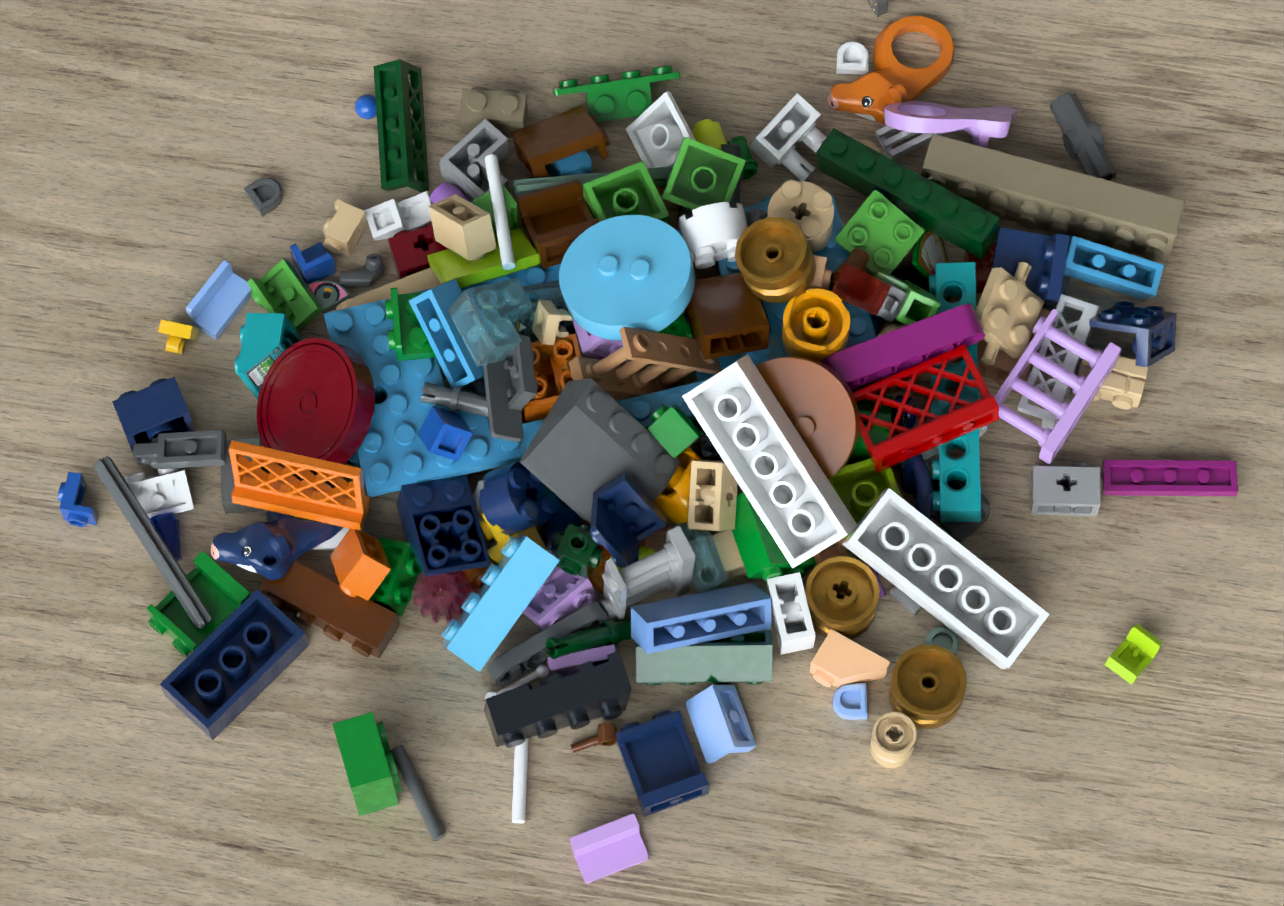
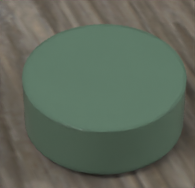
M939 626L933 628L927 634L925 645H938L956 655L959 648V638L948 627Z

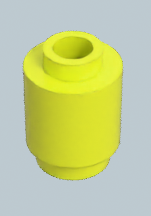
M711 119L697 122L691 131L696 141L721 150V144H727L720 123L712 122Z

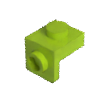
M1135 624L1126 639L1109 656L1104 665L1132 685L1152 663L1163 643L1142 626Z

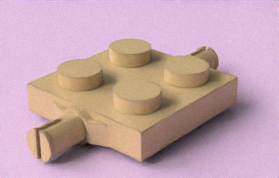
M1019 262L1014 277L1002 267L992 268L975 311L985 333L984 339L987 342L981 357V361H984L983 363L994 365L999 350H1003L1013 359L1021 358L1027 348L1044 301L1026 286L1025 282L1032 268L1028 266V263Z

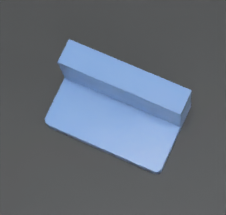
M223 260L186 307L190 324L215 340L220 337L250 299L251 292L253 291L247 281L233 273L230 262Z
M711 685L686 701V708L706 763H714L729 753L749 752L757 747L735 685Z

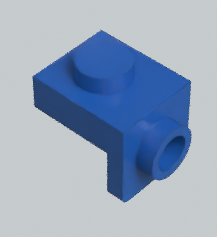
M68 472L66 482H62L59 487L58 501L61 502L59 509L64 520H67L71 525L85 527L87 524L96 525L98 517L94 508L82 506L87 485L82 474Z

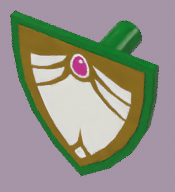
M923 229L925 232L914 245L913 266L905 269H914L929 281V275H936V263H948V258L942 238L927 229ZM950 296L945 298V300L950 301Z

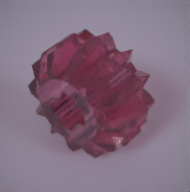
M450 572L432 575L431 577H425L423 573L420 575L422 583L414 585V592L418 594L414 598V604L421 607L420 613L423 617L432 614L433 622L437 623L441 616H445V620L450 622L452 620L451 613L454 612L459 616L463 614L464 611L461 605L468 597L466 593L470 591L469 583L462 582L463 574L461 572L453 575ZM441 591L444 594V591H447L448 596L442 598V595H440V598H436V593Z

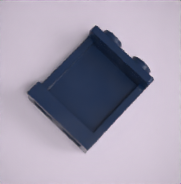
M671 710L659 712L652 717L653 720L642 724L637 721L628 723L620 728V732L616 733V744L644 817L709 794V783L705 773L701 772L684 728L680 711L673 713Z

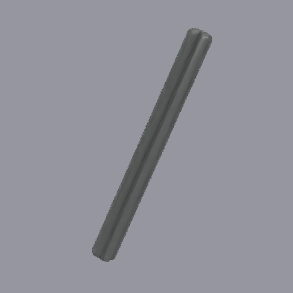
M109 456L98 460L94 465L95 471L197 629L206 627L212 622L213 616L117 466Z

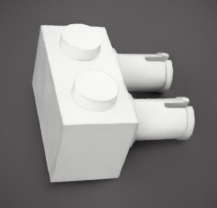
M797 93L754 139L749 148L770 168L782 163L800 181H804L816 167L812 166L794 149L796 147L794 144L797 141L799 143L803 141L815 153L827 138L815 127L817 124L815 121L821 114Z

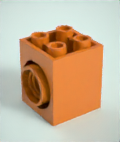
M576 333L564 338L556 337L554 345L541 344L540 341L531 343V351L534 353V377L538 388L535 397L523 408L524 423L545 419L567 382L573 381L568 362L577 356L581 357Z

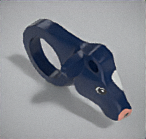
M293 474V476L296 477L298 480H304L297 474ZM325 481L332 488L336 487L329 481ZM267 510L266 522H256L233 533H219L214 536L210 550L211 555L217 561L235 564L273 581L283 578L299 556L331 539L344 527L318 521L304 522L290 515Z

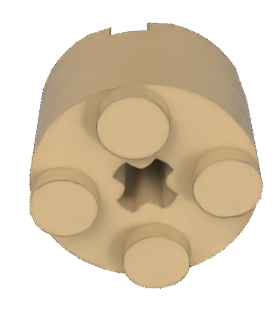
M789 180L771 197L767 217H783L796 223L804 232L812 252H819L825 248L832 235L834 219L832 197L827 191L816 184Z

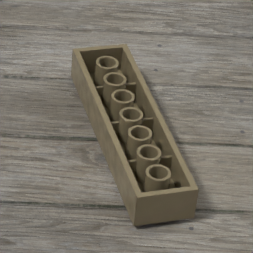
M932 134L921 173L923 177L998 216L999 220L1005 218L1016 221L1019 225L1026 228H1042L1049 230L1053 235L1058 233L1076 236L1122 252L1142 255L1145 259L1154 262H1168L1185 205V201L936 134Z

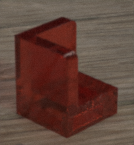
M845 264L831 292L838 295L845 302L877 316L891 285L860 269Z

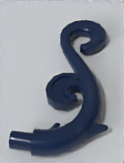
M904 394L897 396L894 401L902 403ZM910 396L906 405L916 408L915 402ZM893 407L891 409L892 424L899 410ZM904 411L898 426L907 429L914 428L916 415ZM922 454L909 458L903 464L901 483L904 492L916 494L915 509L931 521L934 497L928 467Z

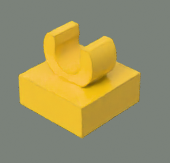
M161 319L158 332L169 335L165 351L183 354L185 339L197 341L199 328Z

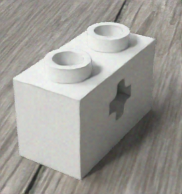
M800 572L767 579L766 593L771 597V616L781 655L814 648L815 632Z

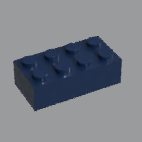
M257 589L160 683L164 695L210 739L214 740L309 646L306 634Z

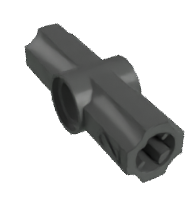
M1066 93L1051 102L1050 109L1063 132L1062 138L1065 149L1072 159H1077L1083 173L1109 181L1116 178L1117 172L1104 149L1102 133L1094 121L1090 122L1075 93Z

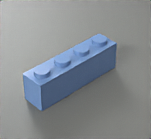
M754 582L631 606V638L647 654L771 629V597Z

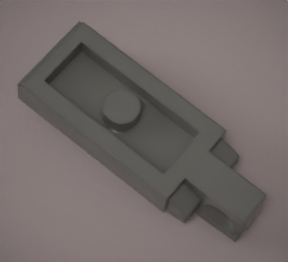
M224 430L160 433L157 438L152 439V443L134 444L133 457L137 465H151L152 468L156 469L225 465L227 435Z

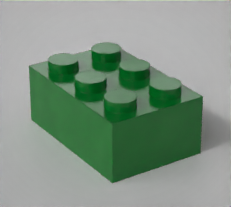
M373 712L333 723L332 725L359 816L398 805L396 794L402 792L383 721L375 722Z

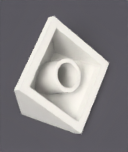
M668 91L626 128L646 168L673 166L683 137L696 141L671 92Z

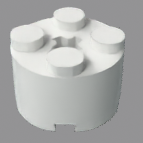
M729 202L709 204L692 210L693 217L687 220L685 214L679 218L678 222L682 238L687 244L696 269L711 267L715 264V261L726 258L729 262L736 261L735 249L737 240L748 227L741 203L736 202V208H730Z

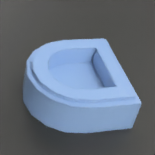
M866 683L845 684L836 690L832 704L838 716L849 720L867 719Z

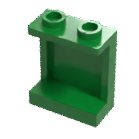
M203 551L193 559L195 568L187 577L213 616L212 622L204 628L197 629L173 591L156 607L150 604L146 608L150 617L149 625L161 636L166 632L173 638L172 645L185 657L191 654L251 596L247 589Z

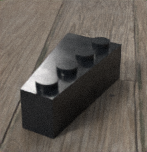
M619 651L608 654L609 661L603 664L593 666L592 662L589 661L578 665L579 669L572 672L570 676L564 677L559 675V673L547 676L538 683L539 687L532 689L531 684H526L487 698L485 700L484 712L496 747L505 745L507 748H512L523 744L525 739L538 735V738H547L555 735L558 729L569 726L571 729H579L588 725L590 720L603 717L604 720H610L620 716L623 713L622 711L626 710L631 685Z

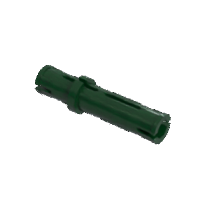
M631 618L619 622L609 620L602 622L599 627L550 637L546 640V648L559 645V649L547 651L551 659H557L558 657L604 645L617 646L620 641L632 639Z

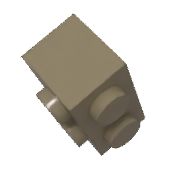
M484 87L463 88L459 114L461 134H469L486 119L505 137L512 138L511 132L526 127L528 113L527 94L513 89L492 91Z

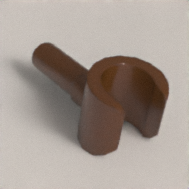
M610 722L599 724L598 736L571 744L573 753L591 746L614 745L617 733L615 724Z

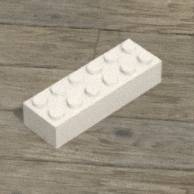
M748 354L682 396L792 568L844 538L858 526Z
M890 488L882 491L859 521L858 526L852 530L842 543L847 549L1000 669H1006L1012 665L1050 615Z

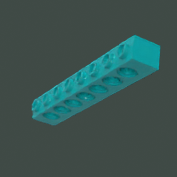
M975 262L936 263V275H929V293L936 295V298L941 303L936 315L964 304H972L976 311ZM953 295L961 300L957 303H948L945 301V298ZM976 343L966 348L978 369ZM959 357L962 359L959 364L952 365L948 363L945 371L963 377L967 366L962 357ZM969 373L968 379L973 380L971 374ZM931 374V386H934L937 375ZM942 378L938 392L955 397L946 391L951 387H959L960 383ZM965 385L959 399L970 403L977 401L978 389ZM934 398L932 413L939 416L948 413L951 403ZM976 429L935 447L939 448V459H933V480L940 479V491H933V511H940V522H981L979 429ZM952 449H960L965 454L959 458H952L947 453ZM953 480H960L965 486L959 490H954L948 484Z

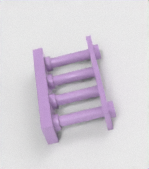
M1052 309L1047 318L1044 316L1040 317L1032 331L1035 336L997 394L993 395L990 393L991 396H994L999 406V418L1038 440V445L1042 446L1039 459L1049 465L1117 363L1121 348L1111 342L1104 352L1100 349L1095 351L1054 327L1059 313L1055 309ZM1048 338L1088 361L1090 363L1089 366L1093 368L1088 377L1083 375L1078 377L1039 354L1037 351L1045 339ZM1029 363L1073 389L1072 392L1076 394L1071 403L1066 401L1061 403L1022 380L1020 377ZM1012 389L1056 415L1055 418L1059 420L1054 429L1052 430L1049 427L1044 429L1005 406L1003 403Z

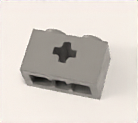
M1044 462L1038 466H1033L1030 475V515L1097 516L1101 505L1100 467H1091L1087 463L1058 466V464L1053 462L1050 465ZM1062 484L1066 485L1069 491H1063Z

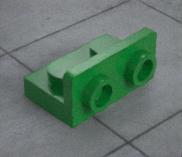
M397 287L390 288L391 299H385L387 319H393L394 328L387 330L389 350H396L397 361L436 358L409 303V300L424 292L398 294Z
M378 537L391 570L369 600L388 608L398 616H402L411 600V594L422 570L408 542Z

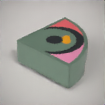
M315 281L307 284V287L323 308L321 312L323 315L351 298L349 292L344 287L331 281Z

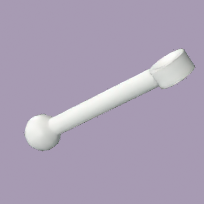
M543 664L539 665L535 672L498 692H488L485 700L523 686L538 677L544 678L549 674V668Z

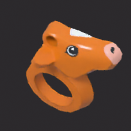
M921 15L903 17L894 23L886 25L878 34L874 43L873 61L875 70L852 82L837 83L832 86L827 97L828 104L834 110L854 113L885 125L884 107L888 104L914 101L928 89L939 83L948 73L954 57V45L951 34L940 22ZM917 31L926 33L939 45L940 57L934 64L926 68L914 69L904 66L898 62L892 51V45L899 36L907 32Z

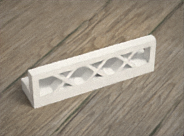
M1061 294L1060 301L1056 307L1059 313L1054 327L1057 328L1058 323H1060L1061 328L1059 330L1087 345L1094 328L1089 326V319L1098 315L1099 306ZM1068 306L1082 311L1080 320L1067 325L1062 316L1064 307ZM1076 329V331H1075V333H1074V336H1073L1072 333H1071V330ZM1046 338L1039 354L1045 357L1047 351H1049L1051 356L1046 358L1076 375L1082 358L1067 349L1056 353L1051 344L1052 340ZM1065 357L1064 362L1062 364L1060 359ZM1033 366L1028 379L1029 384L1039 390H1044L1046 394L1061 403L1066 401L1071 388L1056 378L1045 381L1040 369ZM1036 379H1038L1040 384L1034 386ZM1054 385V388L1051 393L1049 387ZM1022 395L1017 411L1041 418V427L1044 429L1049 427L1053 430L1058 422L1055 418L1056 415L1047 409L1028 404L1029 399Z

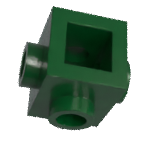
M569 523L565 533L559 532L552 549L556 552V558L560 560L556 565L557 567H560L561 570L570 575H579L584 578H588L592 567H598L604 549H601V546L593 540L590 534L591 527L582 524L577 527Z

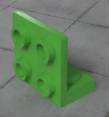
M874 190L834 240L849 254L853 249H861L869 255L866 268L870 270V273L867 277L872 280L877 269L891 274L925 231L882 194Z

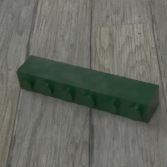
M834 128L816 152L818 170L866 197L872 191L877 190L916 224L982 260L997 240L998 230L1000 229L998 216Z

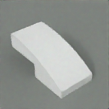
M425 191L399 203L391 199L364 210L373 239L375 241L388 239L400 231L417 230L430 223L431 217L428 206L433 204L430 201L431 195Z

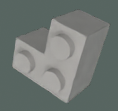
M484 119L439 160L441 177L451 185H456L473 201L490 191L485 157L491 154L496 155L500 165L509 157L508 138L488 120ZM500 174L501 182L509 192L508 180Z

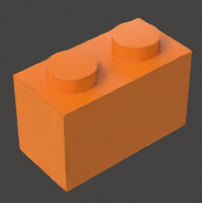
M349 529L330 555L335 569L334 573L337 575L340 583L339 587L347 595L354 598L358 595L368 601L391 570L380 540L363 530Z

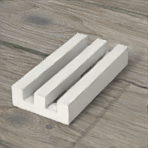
M885 126L876 131L875 137L888 157L895 160L930 142L932 134L942 136L946 133H924L894 149L891 148L892 145L916 135V133ZM899 132L898 134L886 139L887 137Z

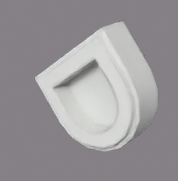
M855 41L846 42L841 45L837 53L836 74H867L869 55L866 47Z

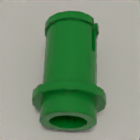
M737 136L732 138L727 144H740V158L746 160L741 172L743 179L754 176L757 173L758 163L751 156L746 137Z

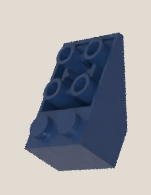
M466 475L401 485L396 505L404 534L425 577L490 566L489 555Z

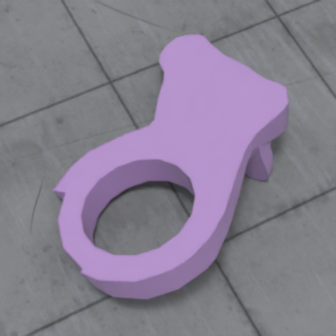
M922 101L893 103L884 107L885 125L891 128L914 133H949L964 130L972 137L974 145L988 148L990 137L1004 138L1009 135L1010 124L1016 119L1017 109L1011 107L956 108Z

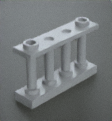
M678 526L667 531L664 549L618 570L612 558L605 561V573L602 574L604 580V600L600 601L609 619L614 618L616 622L624 620L626 607L666 588L668 590L674 589L677 597L690 592L695 553L681 527Z

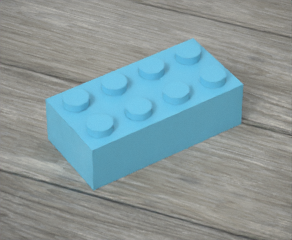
M522 534L517 538L512 536L506 542L500 552L505 556L497 566L494 564L489 566L481 578L484 585L476 594L472 591L461 606L465 610L458 621L452 619L441 633V636L445 638L441 644L479 672L560 561Z

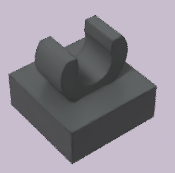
M876 276L861 306L863 309L893 322L907 292Z

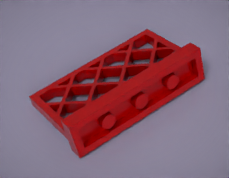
M965 344L853 392L856 402L864 398L876 402L871 416L859 413V434L871 457V462L876 472L999 420V406L994 396L990 395ZM959 357L963 358L967 366L963 377L945 371L950 361ZM924 372L937 375L933 389L916 385L915 382L918 375ZM969 373L971 374L973 380L968 379ZM942 378L960 383L955 397L937 392ZM894 385L906 388L902 403L885 398L887 389ZM965 385L978 389L983 397L972 403L959 399ZM912 391L929 396L924 410L906 405ZM934 398L951 403L949 412L942 416L930 413L929 410ZM881 404L899 409L893 424L876 418ZM903 412L920 416L918 426L912 429L898 426ZM862 421L868 422L866 428ZM873 424L889 429L890 432L887 439L873 445L869 437Z

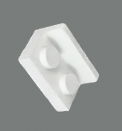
M185 468L157 469V475L145 477L144 472L125 476L127 484L150 519L194 509Z

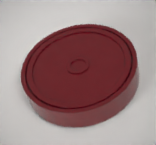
M322 338L301 340L282 352L268 370L258 397L257 427L263 446L340 464L348 461L364 441L374 411L375 392L373 379L363 358L350 347ZM309 470V471L312 472L313 474H318V473H317L316 471H314V470Z

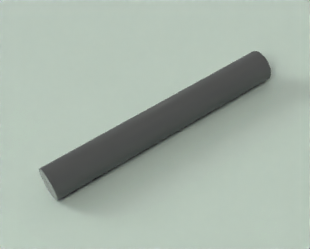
M403 746L394 747L391 753L433 841L444 838L446 834Z

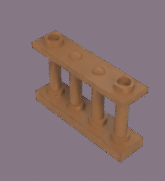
M630 327L619 329L624 346L604 359L597 360L577 356L568 362L573 381L591 378L612 398L624 400L670 389L672 384L693 371L717 374L722 371L718 358L703 359L696 339Z

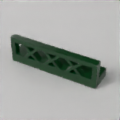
M401 59L373 66L381 189L392 191L409 187L419 192L429 191L421 68ZM408 74L410 75L411 85L408 81ZM414 168L417 172V179H415Z

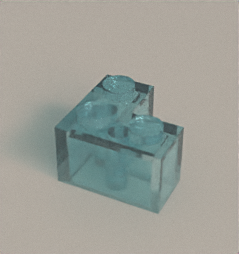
M514 278L466 289L447 311L476 366L480 367L504 361L522 341L514 326L532 307V304L519 279Z

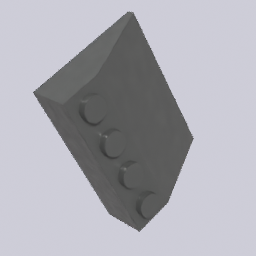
M589 378L567 382L519 462L591 526L593 492L626 473L653 502L666 488L681 461L677 457L673 458L647 429L593 379Z

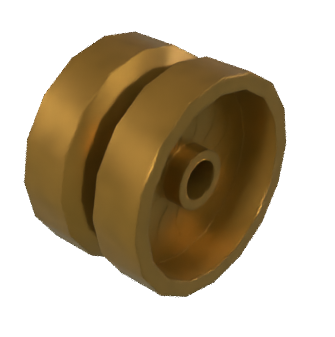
M767 217L755 221L747 227L737 240L735 249L737 266L748 288L756 297L766 302L784 303L790 301L795 296L797 298L803 294L814 280L816 271L815 258L804 232L796 223L783 217Z
M838 556L827 558L814 567L807 578L805 595L815 632L826 638L830 630L833 629L849 639H855L868 630L875 619L880 590L876 576L866 564L856 558Z
M922 644L908 649L898 658L891 675L889 701L894 712L903 713L908 716L917 729H936L948 724L957 715L966 691V672L961 661L950 650L938 645Z

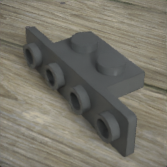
M482 321L479 324L490 435L493 438L520 442L523 439L521 410L535 397L538 388L534 377V353L531 351L530 337L518 334L512 340L510 326Z

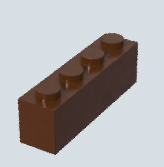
M295 561L283 578L273 581L265 578L260 587L261 592L281 611L285 609L293 613L294 619L305 626L310 627L314 624L323 629V634L334 641L340 642L341 639L352 644L353 650L365 657H369L372 654L380 659L400 625L396 613L371 600L367 601L358 595L355 598L347 595L339 587L340 584Z

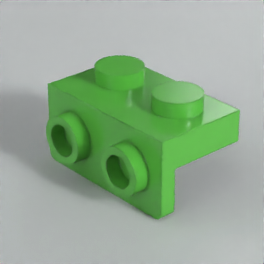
M282 259L261 279L251 277L247 281L253 290L251 296L255 302L261 307H265L268 313H284L297 332L323 311L321 305L288 260Z

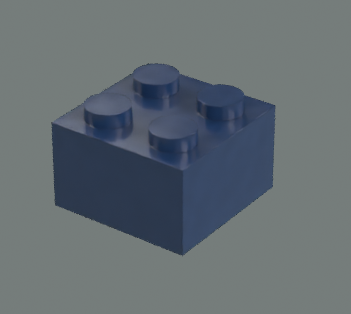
M175 377L158 379L145 389L125 392L117 400L112 401L132 453L134 444L152 443V439L157 438L160 433L195 431L189 410Z

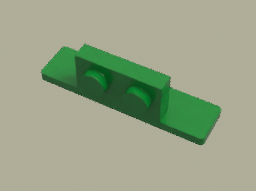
M672 65L654 67L652 74L641 75L640 70L621 72L622 78L609 79V74L591 76V82L578 84V79L559 81V87L553 88L554 96L586 92L589 115L594 114L597 122L640 116L652 105L650 82L681 77L680 71H672Z

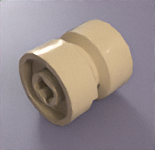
M898 712L885 713L877 719L873 726L870 741V752L877 763L883 767L896 768L909 761L913 754L917 736L916 727L912 720L903 713Z

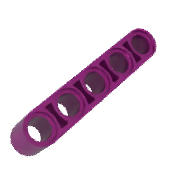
M964 304L833 353L821 362L836 371L852 391L902 372L964 344L966 347L976 344L985 337V333L973 305Z

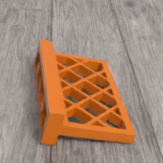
M231 440L229 454L235 484L231 495L232 503L361 531L371 504L370 496L365 495L362 468ZM243 455L249 456V457H251V458L254 459V460L250 461V460H248L246 457H244ZM277 463H282L286 467L282 468ZM263 466L264 468H266V469H267L268 471H270L271 473H270V474L266 473V472L263 471L260 467ZM309 470H314V471H316L318 474H317V475H314V474H313L312 472H310ZM292 474H297L299 477H301V478L304 479V480L300 481V480H298L296 477H294ZM341 477L350 478L353 481L347 482ZM325 481H329L336 487L332 488Z

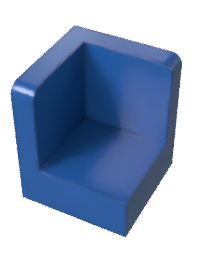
M321 242L301 252L296 243L290 246L293 262L306 285L315 281H321L336 273L334 259L331 253L326 252Z
M432 406L419 430L418 436L430 453L459 461L473 432L461 415Z

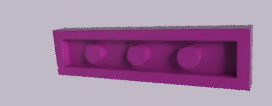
M1103 460L1102 462L1103 495L1236 497L1238 493L1236 461Z

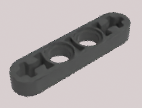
M590 603L500 655L489 664L487 671L497 686L511 683L548 661L547 657L549 655L547 651L559 649V645L546 648V640L548 638L599 627L602 622L609 621V617L599 603Z

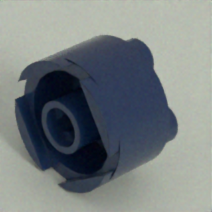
M520 460L487 473L482 480H486L484 489L480 490L479 493L480 505L487 521L492 526L498 525L501 529L505 530L501 533L506 535L517 534L547 522L560 507L559 499L555 493L519 462Z

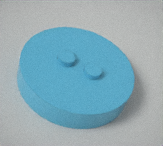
M623 215L606 219L591 226L573 241L561 262L559 284L567 309L580 327L595 336L622 341L619 331L622 327L659 332L674 322L691 300L695 287V270L686 242L672 226L649 216Z

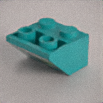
M247 313L245 325H242L240 328V341L242 345L240 355H237L235 359V372L257 400L264 378L275 360L288 347L303 340L284 313Z

